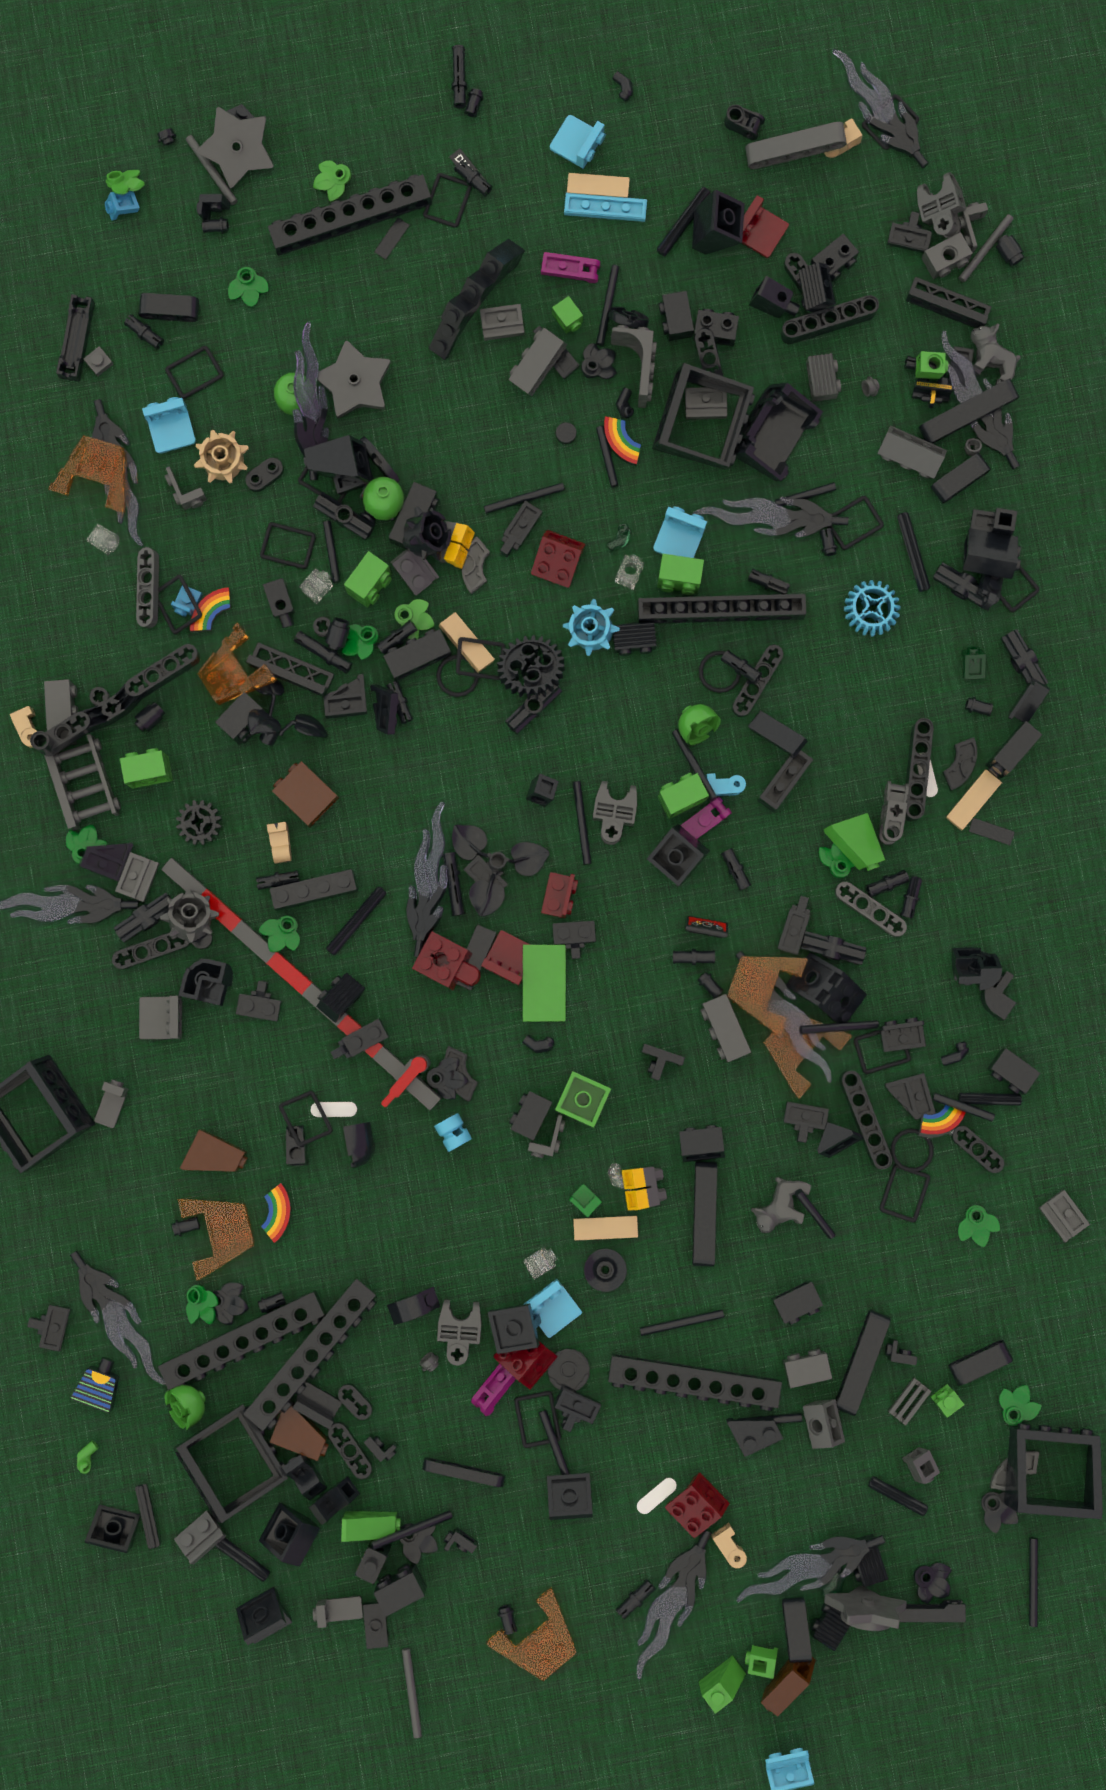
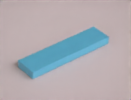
M566 193L564 215L645 222L647 199Z

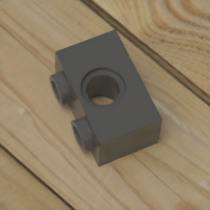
M960 232L925 250L921 259L933 279L939 276L943 278L950 274L952 269L956 267L960 269L969 263L972 251ZM943 255H950L952 260H946Z
M835 1399L818 1400L803 1406L812 1449L833 1448L845 1442Z

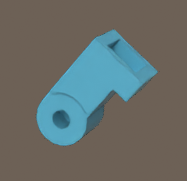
M715 773L706 775L717 796L739 795L746 787L745 779L740 775H734L726 779H716Z

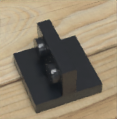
M643 1044L640 1053L656 1058L655 1061L652 1060L650 1062L647 1073H650L649 1078L657 1081L660 1080L666 1061L682 1066L685 1057L647 1044Z
M530 1303L493 1309L488 1312L497 1354L539 1347L540 1343L536 1328L541 1324L540 1314L533 1315Z
M590 1473L547 1476L549 1520L593 1517Z
M274 1587L236 1608L243 1639L247 1645L251 1643L256 1644L292 1623L291 1616L281 1605L278 1592Z

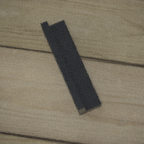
M915 277L906 299L909 303L973 328L985 326L992 307ZM916 285L925 287L927 292L915 288ZM941 293L945 296V299L935 296V294ZM959 300L963 302L965 307L953 302ZM979 308L984 310L985 312L984 314H981L979 312L974 311L973 309Z
M259 642L253 655L249 654L246 661L250 667L322 697L327 694L335 676L333 673ZM261 649L269 652L270 660L264 661L257 658ZM282 658L287 659L290 667L283 669L278 667L275 661ZM301 666L306 667L309 675L302 677L297 675L294 669ZM322 674L327 676L328 679L324 686L316 683L313 677Z

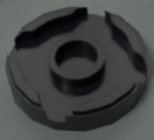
M611 307L608 315L613 321L628 327L647 328L649 324V318L645 314L636 310L626 311L625 307Z
M565 1348L557 1351L555 1354L558 1357L548 1368L550 1382L559 1390H561L562 1386L573 1391L579 1390L586 1384L589 1378L590 1366L587 1358L576 1349Z

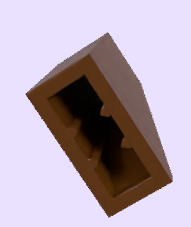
M201 1129L198 1131L180 1169L235 1172L239 1168H244L248 1157H245L247 1151Z
M292 1405L285 1413L281 1411L270 1443L316 1461L319 1460L320 1456L324 1457L329 1444H326L328 1437L307 1416L294 1410Z
M812 1657L810 1662L789 1663L788 1659L764 1690L761 1704L778 1717L809 1686L816 1659Z

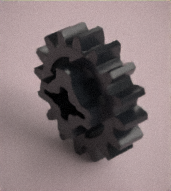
M193 800V806L186 803V810H179L182 817H176V820L181 824L177 825L176 828L182 829L179 835L181 837L186 836V842L189 843L193 840V845L197 846L198 841H200L204 846L207 839L213 842L212 836H219L216 829L222 828L218 824L222 817L216 816L219 810H212L213 805L211 803L205 806V801L201 800L200 805H198L197 801ZM201 809L208 811L211 816H204ZM192 812L190 819L186 820L188 815ZM198 816L204 821L200 824V828L195 825L198 822ZM212 825V828H211L210 831L206 834V830L208 829L209 826ZM194 829L197 836L191 835L188 830Z

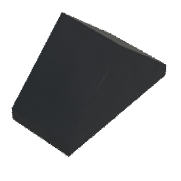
M827 1122L817 1151L818 1154L830 1158L864 1138L863 1135Z

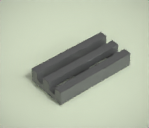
M913 1377L888 1412L904 1425H907L931 1393V1390ZM916 1384L918 1386L901 1410L896 1413V1409ZM921 1390H924L922 1395L919 1397V1399L916 1401V1403L913 1405V1407L910 1409L907 1415L903 1418V1414L906 1412V1410L909 1408V1406L912 1404V1402L915 1400V1398L918 1396Z

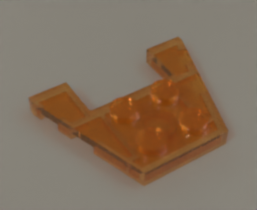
M83 435L69 456V461L58 472V477L54 483L50 484L48 490L68 496L74 476H79L111 486L105 507L125 513L124 448Z
M238 622L232 627L234 631L230 636L222 640L221 643L223 645L217 653L213 652L197 673L218 705L239 697L243 692L247 694L276 681L267 665L264 664L248 676L237 660L233 651L249 639Z
M741 956L727 997L780 1037L787 1018L766 1011L780 971L801 978L808 959Z
M790 1010L763 1043L795 1096L800 1099L812 1084L795 1071L798 1065L822 1037L840 1051L852 1035L843 1031L800 1034V1026L823 1023Z
M178 1199L182 1218L204 1213L213 1251V1257L192 1262L196 1281L204 1278L255 1245L245 1203Z
M551 1587L536 1599V1602L549 1619L520 1644L515 1646L502 1629L486 1642L490 1648L542 1681L546 1680L576 1654V1648Z

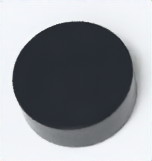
M567 422L560 424L556 429L557 440L565 445L574 442L576 439V428L574 425Z
M206 933L192 944L196 948L206 949L212 944L213 935Z

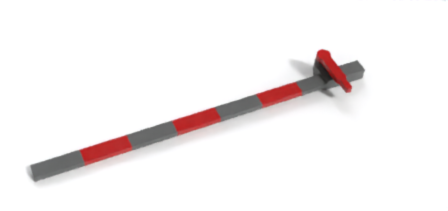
M170 858L161 870L185 891L190 889L192 894L194 892L204 897L210 896L208 901L210 909L219 912V916L216 919L316 1007L320 1001L317 998L323 991L279 952H270L268 942L174 858ZM347 1013L336 1023L326 1016L346 1035L362 1028ZM380 1042L364 1050L397 1081L389 1090L390 1093L381 1102L384 1107H387L395 1097H399L405 1089L429 1110H432L443 1098L418 1076L419 1073L429 1069L431 1061L428 1056L418 1055L415 1058H411L405 1065Z

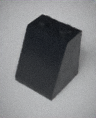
M714 190L694 210L692 249L707 255L741 244L745 203L718 190Z
M350 435L304 449L305 466L319 475L365 484L373 480L366 444Z

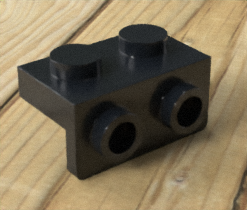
M918 1017L905 1019L903 1024H897V1020L884 1022L885 1026L879 1027L883 1052L926 1046L923 1031L924 1021H918Z

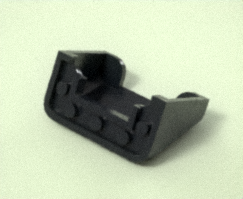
M789 383L770 385L762 393L750 413L746 425L741 428L740 433L743 436L740 445H736L734 450L736 458L774 481H782L789 473V465L786 463L787 458L804 430L815 428L819 424L823 411Z

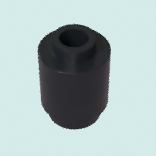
M1006 234L997 241L998 245L995 248L1010 267H1013L1025 258L1023 255L1024 251L1013 235L1008 236Z
M335 617L333 622H330L325 639L329 648L340 650V648L346 646L350 631L349 621Z
M155 702L152 704L148 703L134 717L137 720L134 724L142 732L145 730L150 732L163 719L162 716L166 713Z

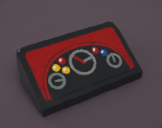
M687 916L685 932L725 939L728 935V923Z

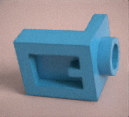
M130 190L127 194L110 192L105 201V210L110 215L112 221L116 220L120 214L135 213L140 208L134 191Z
M182 585L175 602L172 601L171 606L178 615L186 617V615L192 616L195 608ZM188 587L198 605L203 595L202 592Z

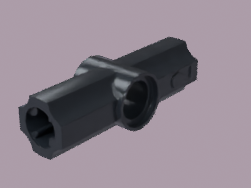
M324 492L315 500L313 508L337 522L339 526L350 530L364 540H367L372 534L375 524L354 512L348 505H343ZM342 512L350 514L347 520L339 519V515Z
M942 562L932 579L951 589V593L962 600H969L981 607L983 597L978 595L979 584L973 576L964 572L960 573Z
M1013 630L1003 636L1001 641L1011 656V664L1015 671L1022 675L1026 684L1033 677L1046 685L1048 681L1038 666L1036 654L1031 648L1027 647L1018 630Z
M553 684L554 691L546 689L547 695L539 692V697L536 698L535 694H533L530 699L527 698L505 720V723L518 735L534 718L540 716L542 711L562 693V690L558 685ZM535 702L539 705V709L531 711L528 705Z
M164 893L151 903L137 908L132 913V916L114 927L116 934L123 943L140 932L149 930L159 922L160 916L169 910L167 899L171 897L168 893Z
M807 931L804 933L800 947L803 950L822 954V957L828 959L844 960L857 965H862L866 954V947L845 942L844 939L838 937L822 936Z

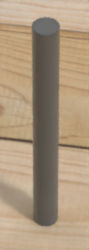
M189 135L185 140L224 196L231 202L230 204H236L238 200L210 160L196 152L200 146L194 137Z
M1006 215L958 277L961 282L965 283L1014 218L1011 215Z
M410 1648L402 1649L413 1737L420 1738L422 1737L411 1651Z

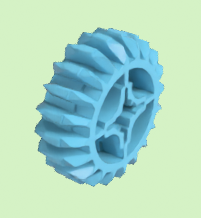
M873 580L869 581L868 586L863 581L861 588L855 585V592L850 591L848 593L850 598L845 599V603L849 606H845L844 611L850 612L845 616V619L852 618L849 626L851 627L856 624L855 631L858 632L860 628L863 629L862 635L864 636L868 631H870L871 637L875 635L876 631L879 635L883 634V629L888 632L891 629L890 625L894 626L896 624L893 618L896 619L900 615L895 612L900 610V605L895 604L899 601V598H892L895 590L888 592L889 585H885L882 588L881 581H878L876 586H874ZM868 593L877 594V595L880 596V598H878V599H873V598H871L869 595H866V594H868ZM858 598L861 599L863 606L860 614L856 611V601ZM885 602L888 607L886 619L882 616L883 613L881 611V606ZM870 605H871V606H872V605H874V606L877 605V607H876V609L874 610V612H873V610H872V612H871V611H868V612L866 613V611L868 610V608H869ZM872 618L875 622L878 621L879 623H868L864 619Z

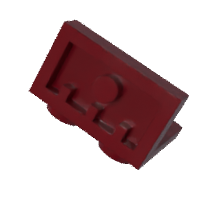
M757 195L744 215L742 244L765 258H769L788 229L789 223L762 207L764 199Z
M547 530L542 536L531 574L569 588L586 544Z
M550 872L541 914L566 919L567 914L571 915L573 901L570 900L571 894L576 893L578 880H575V874L566 876Z
M501 930L481 967L519 986L523 979V945L530 944Z
M540 1341V1345L537 1348L500 1354L496 1352L494 1359L530 1390L558 1357Z
M699 1472L694 1476L688 1488L665 1506V1509L693 1538H696L723 1516L730 1503Z

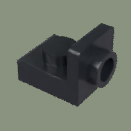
M200 194L199 202L196 206L197 213L202 219L210 220L211 211L222 212V210H230L231 202L223 194Z
M891 1338L890 1343H887L885 1348V1355L888 1356V1360L916 1365L917 1356L912 1355L911 1350L899 1349V1352H897L898 1340Z
M370 1434L364 1440V1444L380 1462L383 1459L388 1461L397 1453L395 1451L397 1448L396 1442L385 1450L383 1448L385 1444L378 1436L374 1437Z
M456 1527L454 1532L450 1530L443 1540L446 1543L444 1546L445 1551L449 1550L454 1541L457 1543L456 1546L465 1553L467 1551L473 1553L478 1544V1541L458 1527Z

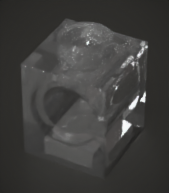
M625 555L615 577V582L634 590L644 568V563L641 562L642 559L635 555H630V557ZM629 566L634 567L636 573L629 575L625 572V568Z
M315 568L299 587L305 595L318 604L333 587L330 581L332 577L324 570L320 572Z
M543 1247L523 1259V1262L533 1279H536L556 1267L554 1261L557 1260V1257L552 1249L547 1250L546 1247Z

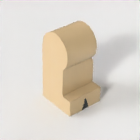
M852 118L844 124L847 145L837 150L824 152L827 157L834 158L861 143L862 134Z
M27 706L11 713L10 717L23 744L33 748L30 738L37 731L31 718L36 715L33 708Z
M286 822L268 824L267 830L274 863L292 861L288 824Z
M728 1522L712 1533L711 1536L728 1563L734 1568H741L745 1565L747 1557L742 1547L736 1545L732 1539L735 1532Z

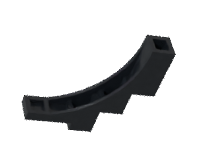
M507 239L487 252L479 270L467 278L460 294L448 301L441 316L442 321L428 349L444 360L449 357L456 341L482 302L496 285L518 266L525 252L523 248Z

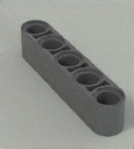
M833 122L749 143L745 146L748 168L759 169L843 148L847 145L844 123Z

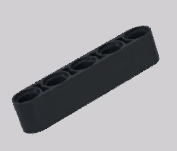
M868 295L788 320L783 325L781 339L785 344H794L871 320L877 313L879 301L876 297ZM864 305L872 306L873 310H866ZM851 311L854 316L848 317L844 312ZM831 317L834 319V322L828 323L825 318ZM812 323L815 328L808 329L805 324ZM792 329L796 334L789 335L786 333V330Z
M1011 378L923 423L918 428L924 440L933 444L1010 404L1020 396Z
M927 718L919 719L911 729L906 784H909L905 816V819L910 822L921 818L925 811L934 729L933 723ZM919 724H923L926 726V734H922L918 731ZM916 745H922L925 748V753L918 754L915 749ZM914 765L922 767V775L914 773ZM918 786L921 791L920 795H914L911 792V787ZM910 806L918 809L917 816H912L909 813Z
M845 1071L840 1075L839 1082L859 1134L863 1135L864 1139L862 1141L870 1162L875 1168L887 1169L892 1164V1156L861 1077L856 1071ZM848 1074H852L855 1077V1083L852 1086H848L845 1083V1077ZM856 1094H860L863 1098V1102L859 1106L853 1103V1097ZM864 1114H868L871 1119L867 1126H864L860 1120ZM871 1134L878 1136V1143L874 1146L870 1145L868 1141ZM883 1153L886 1156V1162L880 1166L877 1164L876 1158L879 1154Z
M695 1161L693 1266L714 1267L717 1162Z
M871 1309L868 1311L835 1399L839 1411L852 1416L856 1415L891 1320L890 1317Z

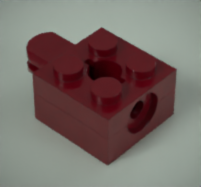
M431 931L412 967L415 971L451 990H454L458 981L468 986H474L481 978L479 969L468 963L473 954L472 952Z

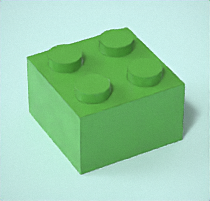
M368 551L344 583L347 594L367 608L370 604L374 605L380 596L378 594L383 587L386 588L392 580L389 565Z
M662 554L657 587L661 588V591L664 592L677 590L682 591L681 593L684 595L698 594L704 560Z
M158 748L148 749L145 754L140 755L137 752L125 754V758H120L124 783L132 789L173 781L169 756L162 750L159 751Z
M688 773L682 776L678 783L673 784V782H670L661 787L658 799L668 819L705 802L709 797L698 773L695 775Z
M572 1071L555 1110L594 1128L611 1088Z

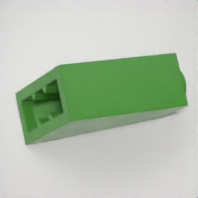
M868 813L823 829L825 834L858 870L867 868V871L879 867L878 863L885 860Z
M346 1511L342 1518L341 1542L382 1538L401 1530V1518H397V1512Z
M733 1655L699 1681L702 1697L715 1714L734 1699L746 1675V1672Z

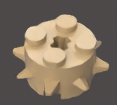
M211 430L210 438L207 437L202 444H196L195 446L200 450V459L194 466L195 468H205L208 473V482L210 483L214 479L227 480L229 484L233 483L234 477L241 470H247L248 468L244 464L243 454L249 450V447L247 445H238L235 440L234 431L227 435L223 433L217 434L214 430Z

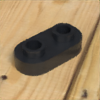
M277 458L266 459L246 475L245 481L248 488L253 492L264 490L282 476L284 472L283 465ZM271 465L276 466L275 470L272 471L269 470V467ZM259 477V481L256 483L252 482V479Z

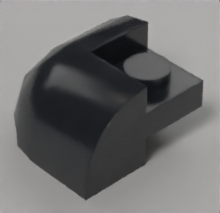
M978 947L952 948L954 980H957L959 984H977L980 991L989 989L999 981L1002 974V966L995 953L982 952L981 948Z
M200 959L194 962L189 968H186L178 996L223 1006L228 986L232 987L233 971L231 966L227 963L210 959Z
M366 1122L344 1126L343 1130L348 1156H352L353 1160L351 1167L357 1168L371 1160L375 1152L371 1124Z

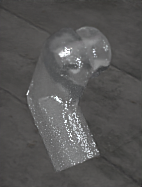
M616 1163L612 1164L608 1169V1176L612 1185L625 1191H630L631 1189H624L623 1177L620 1172L621 1166Z

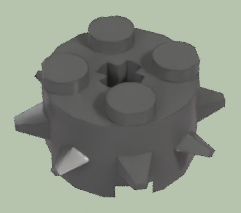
M188 889L185 895L181 893L173 899L168 898L169 910L160 916V920L169 923L171 929L169 936L175 935L189 943H193L206 933L212 934L210 929L211 920L218 917L219 912L210 909L208 902L210 896L204 897L194 892L192 894L190 889Z

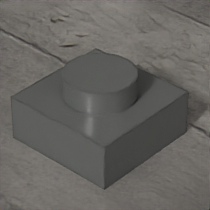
M100 346L84 358V361L97 377L113 365V362Z

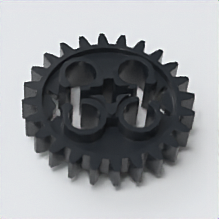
M532 635L531 640L524 636L522 642L516 638L515 645L508 643L509 649L503 648L504 655H499L500 662H497V671L501 684L504 683L506 690L511 688V694L518 691L519 697L526 693L528 699H530L531 694H535V697L538 698L539 692L547 695L546 689L554 691L553 684L559 685V679H563V672L565 671L564 657H562V651L557 649L556 644L551 646L550 639L544 643L542 636L539 640H535L534 635ZM538 647L543 652L544 663H549L548 665L541 664ZM514 669H521V674L524 678V686H522V684L519 681L518 671H514Z

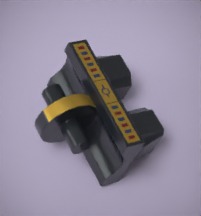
M941 377L937 379L936 383L929 382L927 378H918L914 385L912 398L928 402V408L933 409L934 403H949L953 385H949L948 378Z

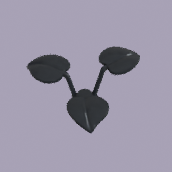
M254 674L251 677V685L256 691L264 695H271L268 714L259 709H253L249 712L248 727L251 735L261 733L259 739L264 744L274 745L279 735L283 736L287 729L295 725V729L302 734L322 738L328 737L323 725L316 718L306 714L296 715L295 720L290 721L281 729V724L272 717L276 695H283L284 693L283 685L269 675Z
M457 824L453 828L452 843L457 855L468 861L473 860L477 854L488 857V865L493 870L489 882L479 880L471 886L469 891L470 902L481 917L492 914L503 903L505 897L504 888L500 884H493L496 872L502 870L506 862L510 864L515 863V870L520 875L532 876L540 871L549 856V851L544 847L530 842L518 843L511 849L513 860L506 858L501 852L493 854L483 853L481 850L487 844V837L483 830L476 826Z

